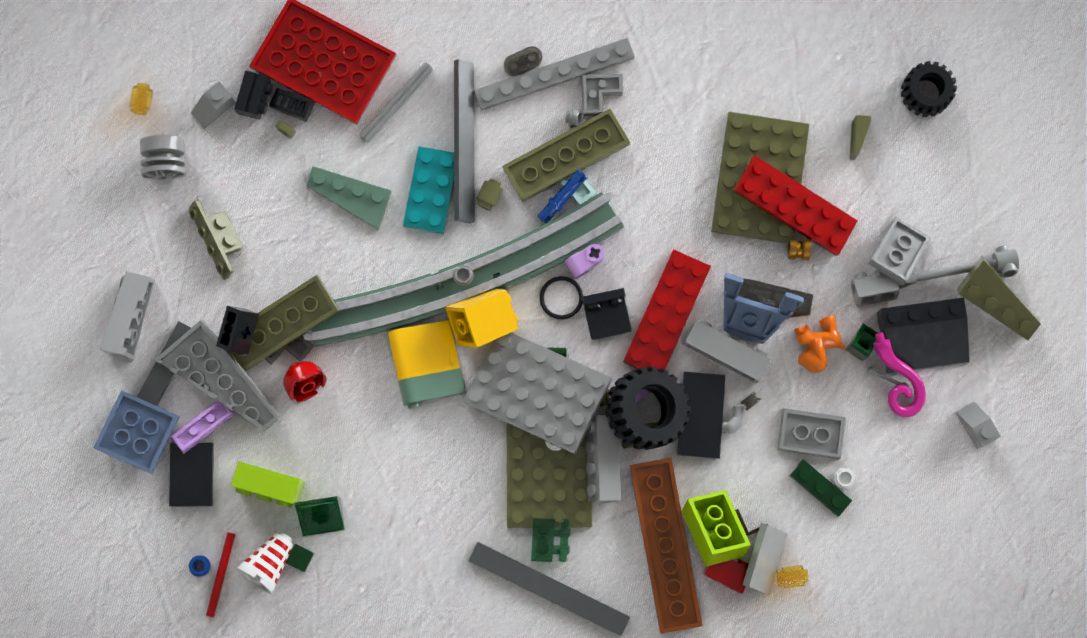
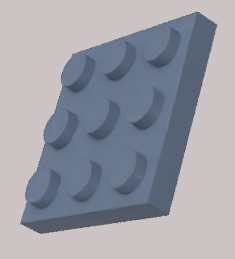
M121 390L93 448L153 474L180 416Z

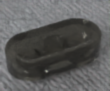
M530 46L508 56L504 61L505 73L514 77L538 67L542 62L541 50ZM534 56L536 60L530 61L528 58ZM512 64H515L518 67L517 69L513 70L510 68V66Z

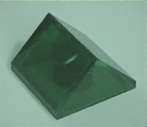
M334 496L295 502L303 536L345 530L341 497Z

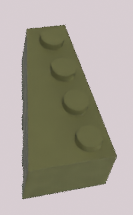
M983 256L980 257L957 288L959 295L1028 341L1041 325L1039 318Z

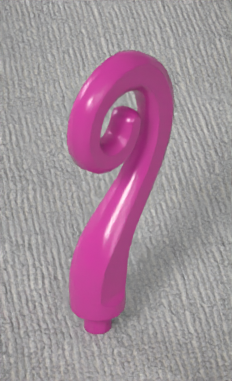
M883 332L875 334L876 342L873 343L878 358L887 367L907 378L911 382L915 394L912 404L902 407L897 402L898 395L903 394L906 398H911L912 391L907 385H897L888 394L889 407L898 416H914L920 412L925 403L926 391L924 383L915 370L894 355L890 340L884 338Z

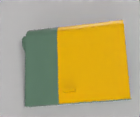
M449 320L396 329L387 333L403 406H408V409L421 407L420 403L426 400L466 393Z

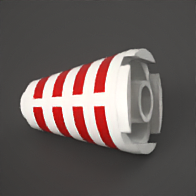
M283 532L281 534L275 533L245 559L236 570L245 579L254 582L253 585L271 594L275 589L293 547L292 539Z

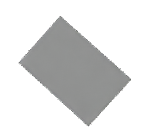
M895 217L868 264L904 286L931 238L898 217Z
M783 408L777 450L841 459L846 417Z
M760 524L743 581L744 586L770 595L787 533L767 524Z

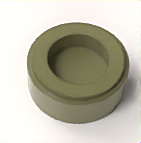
M279 120L275 125L276 129L288 138H292L296 133L293 128L282 120Z

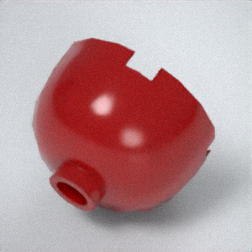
M301 361L290 365L284 375L283 386L290 400L296 399L297 402H302L314 397L318 393L315 390L320 385L323 388L327 379L319 366L310 361Z

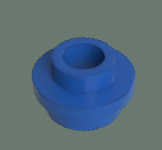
M202 555L193 557L189 563L190 572L197 577L205 576L211 568L209 559ZM199 562H202L204 564L202 570L197 569V564Z

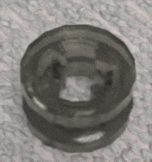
M754 391L741 402V405H745V410L747 411L758 403L761 398H757Z

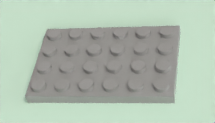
M508 333L493 340L462 402L575 455L612 378L520 336Z

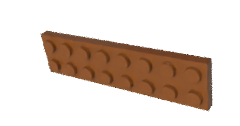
M672 458L630 465L660 634L701 627L703 625Z

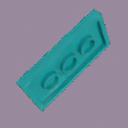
M418 147L403 227L444 234L454 185V152Z

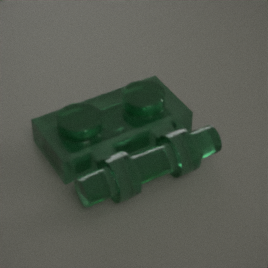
M533 518L531 561L552 562L553 554L559 555L560 562L567 561V554L570 553L568 538L571 536L569 520L562 519L561 527L558 528L554 527L555 519ZM554 536L560 537L559 545H553Z

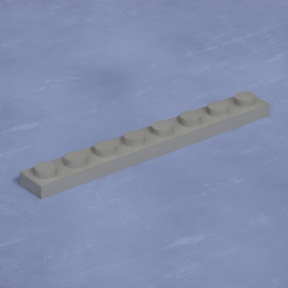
M628 38L476 89L474 92L480 109L483 111L582 77V75H588L634 59L635 56Z

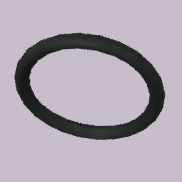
M559 276L550 279L544 284L540 292V304L543 310L555 319L573 317L579 312L583 304V292L580 285L569 277ZM567 281L576 287L579 293V303L571 313L557 315L546 307L544 294L547 287L553 282Z

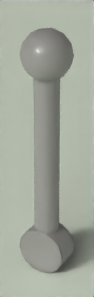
M873 366L868 369L869 375H877L896 385L908 386L906 382L901 383L878 372Z

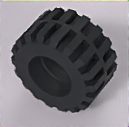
M926 61L924 65L919 63L911 69L901 86V89H903L901 97H905L903 100L904 105H909L907 108L909 111L915 110V115L918 116L922 113L923 117H928L929 114L931 117L936 116L937 113L943 112L954 99L957 86L954 85L956 78L951 77L952 71H946L947 66L944 64L938 66L939 62L936 61L933 64L930 61ZM927 80L934 83L938 88V97L928 98L924 96L919 90V82Z

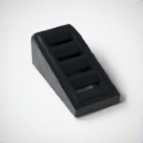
M276 88L269 104L270 108L307 122L314 106L313 100ZM283 95L280 105H277L276 102L279 96ZM287 98H290L287 108L283 107ZM294 101H297L294 110H292L291 107ZM301 104H305L302 111L298 112Z

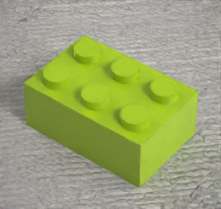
M238 461L231 486L236 488L235 492L247 496L255 493L258 499L271 502L273 498L277 500L276 504L292 508V504L297 506L299 504L305 481Z
M723 490L687 499L681 512L705 566L744 557L751 544L727 491Z

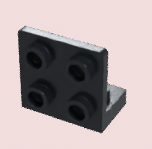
M624 288L583 296L582 301L591 340L632 331L625 302L626 294Z

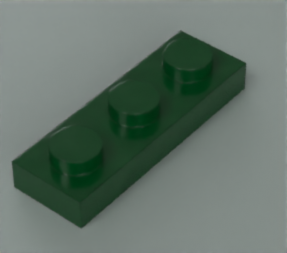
M804 459L789 475L837 517L852 502L848 496Z

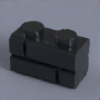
M245 71L234 108L237 114L259 120L262 114H266L268 107L266 98L267 95H271L273 90V83H271L269 76Z

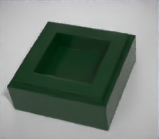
M295 544L286 563L306 572L315 553Z

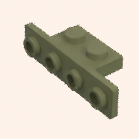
M198 199L194 200L189 207L190 217L195 221L198 233L204 239L207 251L216 263L217 272L224 280L228 279L234 270L226 255L240 251L243 246L225 211L207 217Z

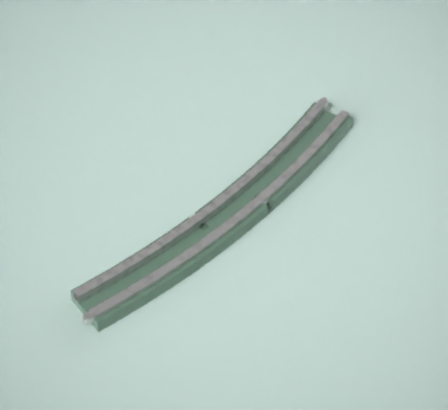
M600 192L574 209L512 241L460 263L443 268L437 273H429L376 290L333 299L340 311L314 327L311 333L304 336V340L313 342V345L317 347L382 333L447 313L445 306L495 289L507 290L564 263L570 256L582 251L589 245L598 244L624 228L621 219L608 204L613 198V193L603 194ZM460 265L469 266L473 270L474 279L467 286H460L453 279V272Z

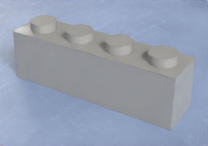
M696 320L683 344L684 346L755 383L760 381L771 360L767 357V353L759 349L754 351L743 340L738 339L735 341L724 330L716 331L711 328L712 325L707 321L701 320L699 322Z
M595 415L586 432L585 450L587 453L588 502L621 500L619 439L614 435L616 430L610 428L608 423L611 420L606 415Z

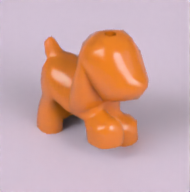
M835 315L819 320L820 326L825 330L823 332H812L808 325L794 329L798 343L800 345L807 344L808 347L799 355L798 364L812 373H820L827 367L826 349L840 348L845 350V346L841 342V336L837 331Z

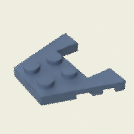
M725 273L724 331L729 334L764 344L780 328V324L785 319H789L797 307L800 308L803 305L804 297L785 292L779 308L740 297L738 294L743 285L744 278Z

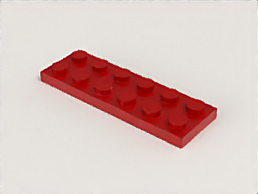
M756 155L751 158L733 192L835 256L840 254L858 221Z
M673 249L623 363L637 369L644 367H657L658 370L666 369L711 268L710 265Z

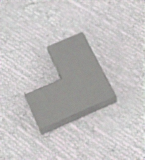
M622 74L582 75L583 116H597L604 112L603 96L623 95Z

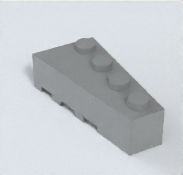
M127 271L125 276H122L120 290L115 299L114 308L100 346L101 351L112 356L134 360L154 279Z

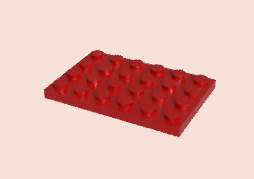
M287 0L249 67L260 74L269 76L273 81L313 100V102L357 125L397 55L386 47L296 0Z

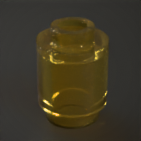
M138 83L137 86L132 87L129 103L132 113L146 115L147 111L150 110L153 90L150 89L149 85Z
M802 565L781 567L780 570H776L779 587L805 586V582L809 581L808 571L803 569Z

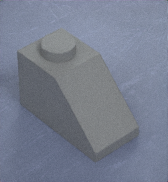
M218 82L201 96L191 114L205 129L236 104V102L223 85Z
M975 402L956 412L976 448L984 447L1001 437L991 418Z

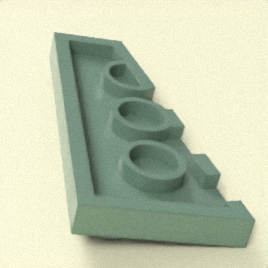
M314 166L306 185L309 189L379 230L391 190Z

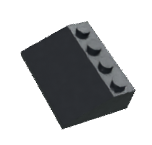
M964 297L881 308L877 312L880 333L883 332L884 338L890 340L894 355L913 370L969 362L968 319ZM886 366L887 373L896 372Z

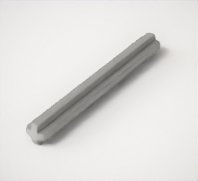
M427 62L423 63L359 135L363 141L369 142L431 74L433 68Z

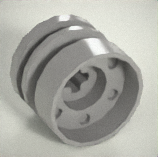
M154 135L140 140V154L146 157V159L141 161V166L144 167L141 169L142 177L153 180H171L185 176V169L183 167L185 161L177 158L185 154L183 138L171 135Z

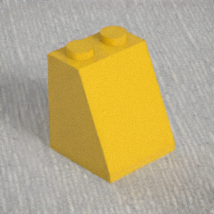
M495 289L445 306L457 345L478 348L519 329L517 316L511 306V297L506 290Z

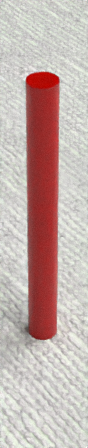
M227 532L206 616L209 617L215 616L236 535L234 533Z

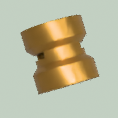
M789 239L788 259L795 260L796 258H801L802 260L809 261L811 256V240H803L801 242L796 239Z

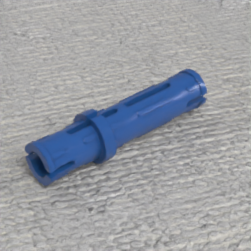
M578 169L560 191L548 200L549 203L537 215L538 218L544 221L545 224L548 223L558 211L563 209L562 206L588 177Z

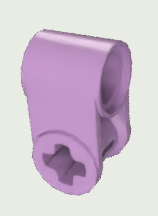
M591 244L582 251L570 256L564 263L573 277L577 279L602 262L604 250L598 244ZM591 250H594V252L599 251L597 259L590 257Z

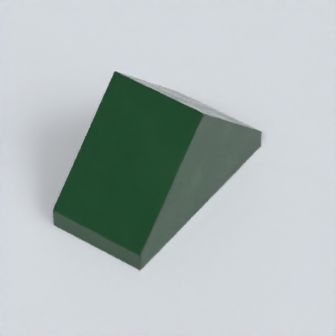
M863 323L845 350L859 360L864 361L869 357L874 348L873 343L876 342L875 334L877 332Z

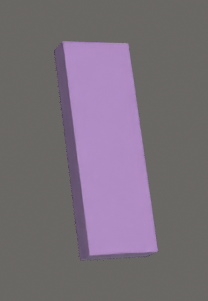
M217 401L170 437L185 454L233 418L235 414L231 409L224 406L223 403Z

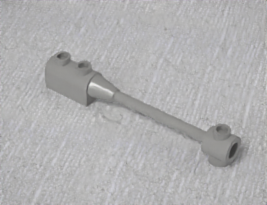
M1005 245L996 248V252L992 254V260H987V262L997 273H1001L1003 278L1016 275L1018 273L1017 269H1019V258L1016 250H1008V247ZM976 263L917 274L911 273L904 286L879 270H876L874 272L875 275L867 276L866 272H859L854 275L855 279L851 280L856 307L895 300L898 297L899 290L919 281L967 273L971 271Z

